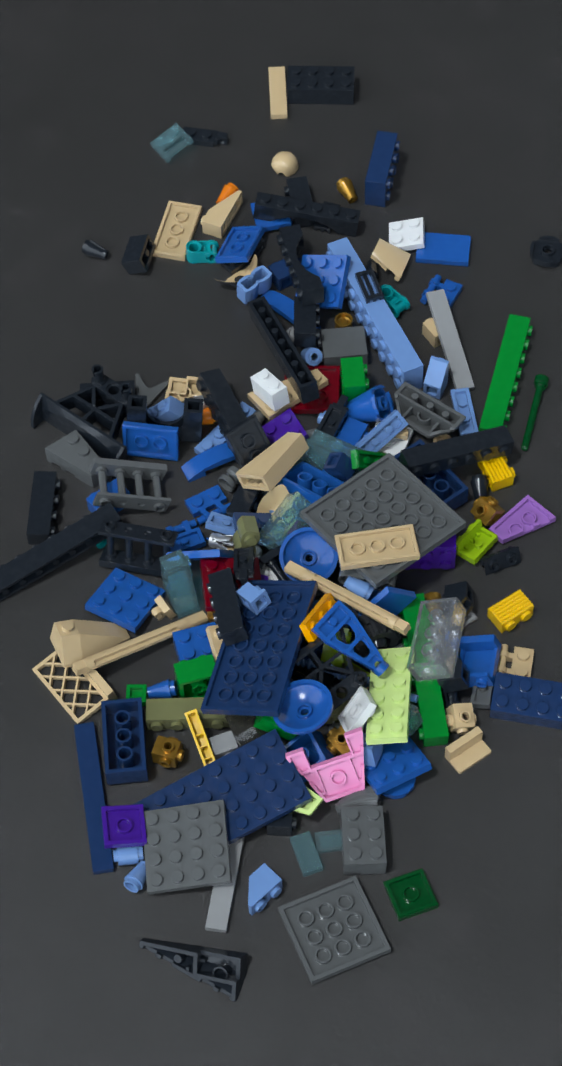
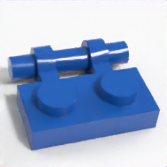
M437 274L429 281V286L423 291L420 302L422 304L427 303V292L444 289L451 309L461 293L463 285L446 279L444 284L440 283L442 277Z
M218 485L184 500L193 518L201 515L196 518L199 525L207 521L211 513L208 511L216 508L213 512L226 515V509L230 505V503L223 505L227 502V498Z
M195 519L182 521L181 524L174 527H165V530L184 531L178 535L174 547H171V552L193 551L206 546V541L200 528L191 529L197 526Z

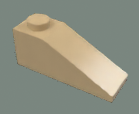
M241 190L210 208L206 215H203L201 225L204 234L220 239L223 238L243 203Z

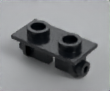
M509 546L498 551L496 555L493 553L488 556H482L479 562L485 568V575L487 576L521 563L519 546Z

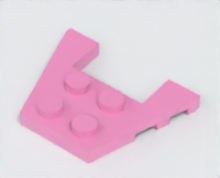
M362 727L344 733L350 752L310 765L303 747L285 753L287 761L289 763L293 761L298 773L306 778L309 785L326 803L365 789Z

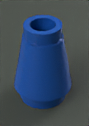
M167 679L147 687L149 699L173 698V696L178 695L175 680Z

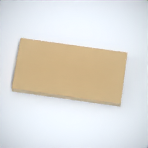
M175 201L168 202L154 241L156 245L153 253L154 257L185 262L186 244L193 239L202 213V206Z
M413 524L334 535L341 571L420 559Z

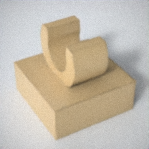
M161 595L154 599L158 606L154 607L151 613L159 621L165 616L171 620L177 616L169 603Z

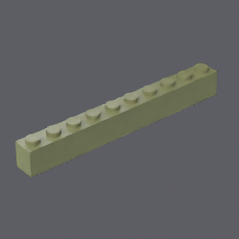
M336 693L338 698L343 699L345 697V693ZM204 697L146 699L147 730L152 731L190 729L184 713L197 709L204 728L222 729L223 727H233L240 729L243 727H253L256 716L203 714L201 706ZM348 700L332 711L325 724H333V721L335 723L340 722L338 716L348 704Z

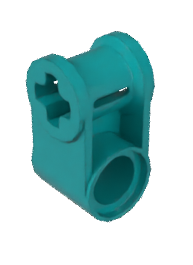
M215 240L189 241L186 244L187 261L192 264L216 263L215 257L218 253L219 243Z
M386 284L380 286L384 300L395 318L399 317L403 310L410 308L407 298L398 293L392 286Z

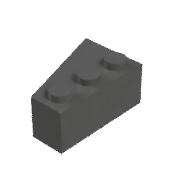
M77 430L45 448L48 462L55 463L63 471L72 473L75 478L92 488L99 485L98 475L89 473V467L94 457L99 458V456Z

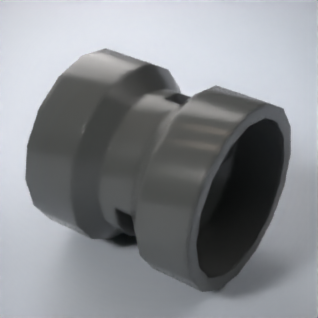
M230 466L227 469V473L222 474L218 478L221 487L228 492H232L236 488V484H240L236 476L237 471H239L237 467Z

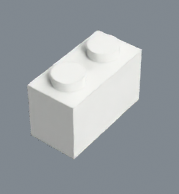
M266 368L250 377L254 394L273 411H277L290 403L287 387Z

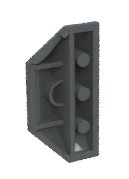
M404 382L394 393L396 409L408 423L407 426L428 439L456 431L466 419V416L407 382Z

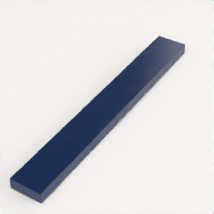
M94 722L74 725L93 874L114 872L111 848L104 849L101 807L105 806L95 726Z

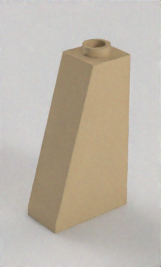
M287 432L237 471L236 476L244 489L271 492L309 449L305 437L302 433Z

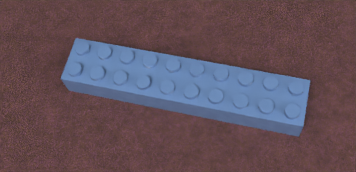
M345 237L328 243L326 255H348L351 257L344 298L347 299L350 310L354 311L357 322L364 326L365 336H369L372 348L377 350L379 360L386 365V371L389 376L393 377L395 387L399 389L404 382H407L418 389L422 388L424 365L384 299L380 300L379 298L375 302L373 300H370L368 304L365 302L355 278V273L365 271L366 268L348 238ZM368 274L367 277H368L369 282H370V284H371V286H372V289H373L374 293L377 294L376 289H375V287H374V284H373V282H372V280H371V277H370V275ZM361 276L362 281H363V283H364V286H365V288H366V290H367V293H368V295H370V293H369V291H368V288H367V286H366V284H365V281H364V279H363V276Z

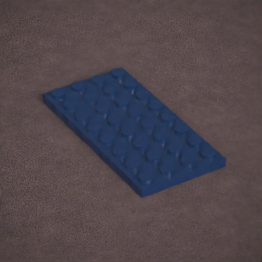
M249 580V583L253 586L257 585L261 589L264 588L272 603L258 615L242 604L249 639L226 646L224 641H222L201 706L203 714L280 716L304 636L299 625L312 609L318 589L317 581Z
M276 729L133 805L143 804V810L149 811L224 799L230 845L313 801L293 761L290 763L285 757L287 750Z

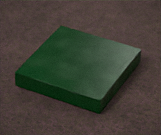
M423 868L383 882L399 922L438 908V902Z

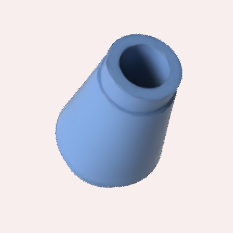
M348 576L343 584L350 592L366 600L369 599L374 590V587L369 582Z
M140 861L124 877L125 881L123 884L125 888L133 893L142 890L146 881L145 861Z

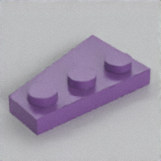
M527 495L489 528V531L498 535V541L504 544L555 522L556 517Z

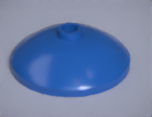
M304 527L293 531L285 538L280 548L279 560L283 572L284 567L291 560L328 579L337 566L338 553L311 527ZM311 556L313 559L311 562H307L305 558ZM286 574V576H287L288 578H290L292 581H300V580H298V579H296V578H294V577H292V576Z
M311 679L293 681L289 683L280 716L273 717L277 726L287 733L297 735L311 733L322 727L331 716L333 698L328 688L318 681Z

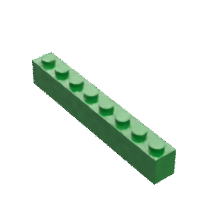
M509 314L479 431L503 426L506 421L509 422L511 411H509V407H513L515 396L512 395L513 392L517 393L519 382H516V380L521 377L522 373L520 364L525 362L526 353H524V350H528L530 341L527 337L531 336L533 326L530 325L531 318Z
M424 593L416 594L417 598L398 615H401V619L408 622L411 627L408 633L404 635L405 638H402L403 647H412L413 650L411 685H413L414 691L411 693L419 696L414 715L415 721H419L420 728L417 729L418 739L422 740L423 747L447 745L449 732L441 687L437 682L438 670Z

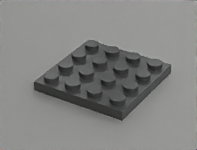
M224 799L144 811L147 844L144 845L147 893L149 895L232 883Z
M356 875L278 907L281 919L312 985L391 952V947Z

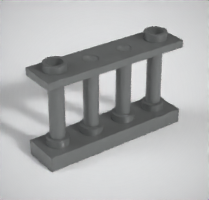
M94 457L89 467V473L98 475L100 492H97L93 506H102L110 502L115 508L166 512L171 503V498L162 497L160 481L163 480L167 472V464ZM106 476L117 478L118 493L108 492ZM124 478L135 479L136 495L126 494ZM142 479L153 481L155 497L144 496Z

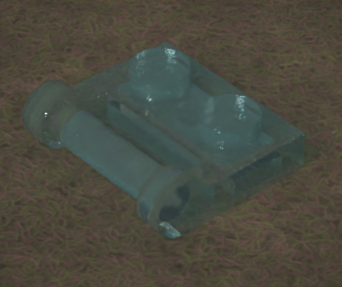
M175 123L150 142V145L168 163L174 155L187 145L193 144L194 141Z

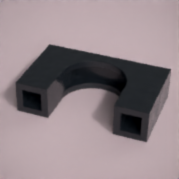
M128 395L127 421L179 427V441L201 442L203 399L185 398L184 413L180 418L174 421H160L149 415L147 411V396Z

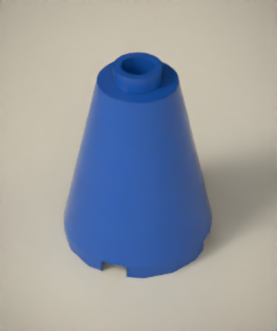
M377 385L348 401L347 408L349 410L345 419L347 420L350 417L361 422H381L394 411L389 391L385 392L383 388L386 387Z

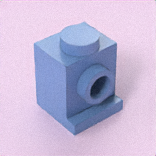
M249 582L236 591L241 603L256 615L272 603L264 588L261 589L257 585L253 586Z

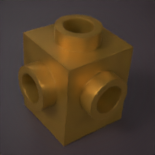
M489 496L477 498L470 512L475 516V520L480 519L485 526H492L501 518L505 510L498 505V501L495 498Z
M342 725L338 729L334 727L327 734L326 743L328 745L326 747L333 755L337 754L339 756L350 752Z
M158 735L151 752L152 760L162 767L176 768L178 762H182L185 751L182 750V743L178 739Z

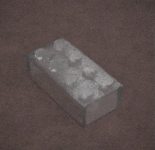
M457 597L420 602L407 663V669L416 681L454 677L467 611Z

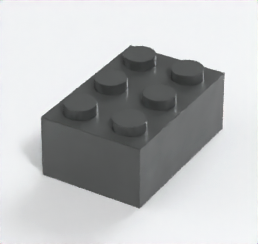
M383 806L341 807L340 831L343 875L385 874L387 858Z

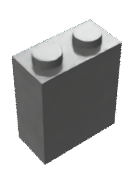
M364 326L321 329L318 348H322L321 362L324 363V366H340V358L363 357V364L368 365Z

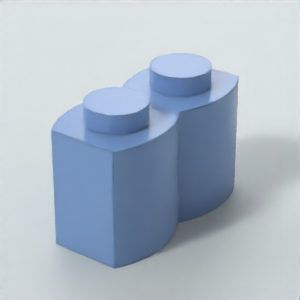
M262 265L255 268L250 275L242 277L237 283V297L244 304H248L247 302L255 300L258 295L267 292L272 285V272Z

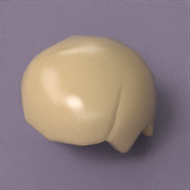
M288 151L278 152L271 162L274 171L277 174L283 173L286 177L295 174L299 167L295 155Z

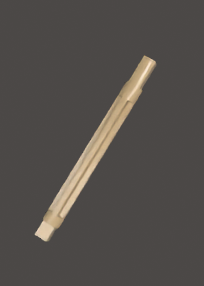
M291 560L284 567L286 574L300 581H317V590L324 594L331 593L334 599L347 603L353 609L392 630L406 635L411 629L410 624L400 617Z
M202 610L72 663V670L76 676H79L172 638V632L208 623V617Z

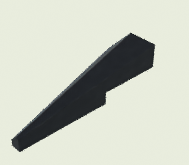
M148 938L140 940L139 948H146L156 954L155 957L163 958L172 963V967L198 982L203 981L213 987L212 990L217 993L222 992L229 996L231 1001L235 1002L238 999L247 974L248 953Z

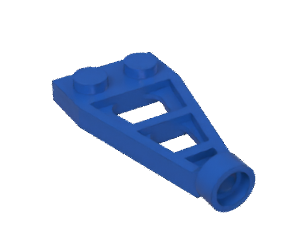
M340 600L311 629L326 645L369 668L378 677L389 667V664L384 661L354 613ZM345 624L349 625L355 633V639L351 644H345L336 638V633ZM359 641H363L370 651L365 658L353 650Z

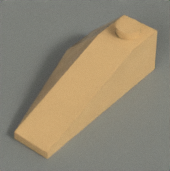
M71 619L54 622L50 640L65 668L71 667L72 663L129 641L130 636L125 628L115 623Z

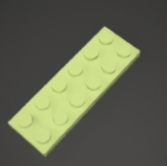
M412 647L377 649L384 661L389 664V667L379 677L372 671L370 672L369 693L377 707L373 716L367 719L366 744L407 743L413 650Z

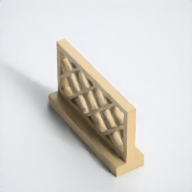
M56 650L32 669L77 724H82L101 709V701L118 699L112 688L95 669L84 673V677H81V675L68 676L69 667H65L64 676H54L55 667H63L62 663H56L58 657ZM45 666L51 667L50 675H41L39 671ZM53 680H63L62 688L53 689ZM67 680L76 681L75 690L65 689ZM80 681H89V690H79ZM65 693L74 694L73 703L63 701ZM78 694H88L87 703H77ZM92 694L101 695L103 698L97 704L90 703ZM76 707H86L85 713L77 718L75 715Z

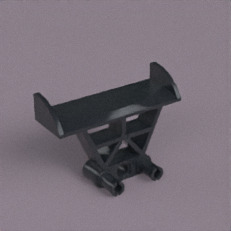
M96 364L91 368L93 374L91 386L57 401L42 392L39 394L31 414L32 428L35 429L45 420L66 435L77 430L98 456L108 459L128 460L126 446L118 442L117 437L124 417L127 415L128 395H135L129 382H123L120 385L104 375L103 366ZM97 398L108 405L97 407ZM77 408L86 415L81 418L70 411V409ZM97 421L110 429L109 435L93 426V424Z
M341 601L347 608H349L354 613L356 618L359 616V614L351 606ZM347 624L343 625L337 632L338 639L347 644L343 628ZM317 637L314 642H310L299 651L296 663L308 656L317 669L304 679H310L317 674L316 681L322 684L323 671L347 676L329 690L333 698L332 711H334L351 698L360 686L365 687L368 676L362 671L354 672L351 658L340 652L322 664L313 652V650L324 643ZM342 654L346 669L328 664ZM337 688H342L345 691L343 699L337 697Z

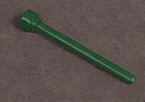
M543 374L536 375L533 384L536 390L521 445L523 451H527L529 448L542 392L549 384V378Z

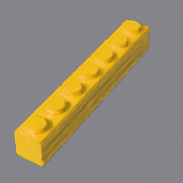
M197 709L184 713L203 765L206 766L214 762L216 759Z

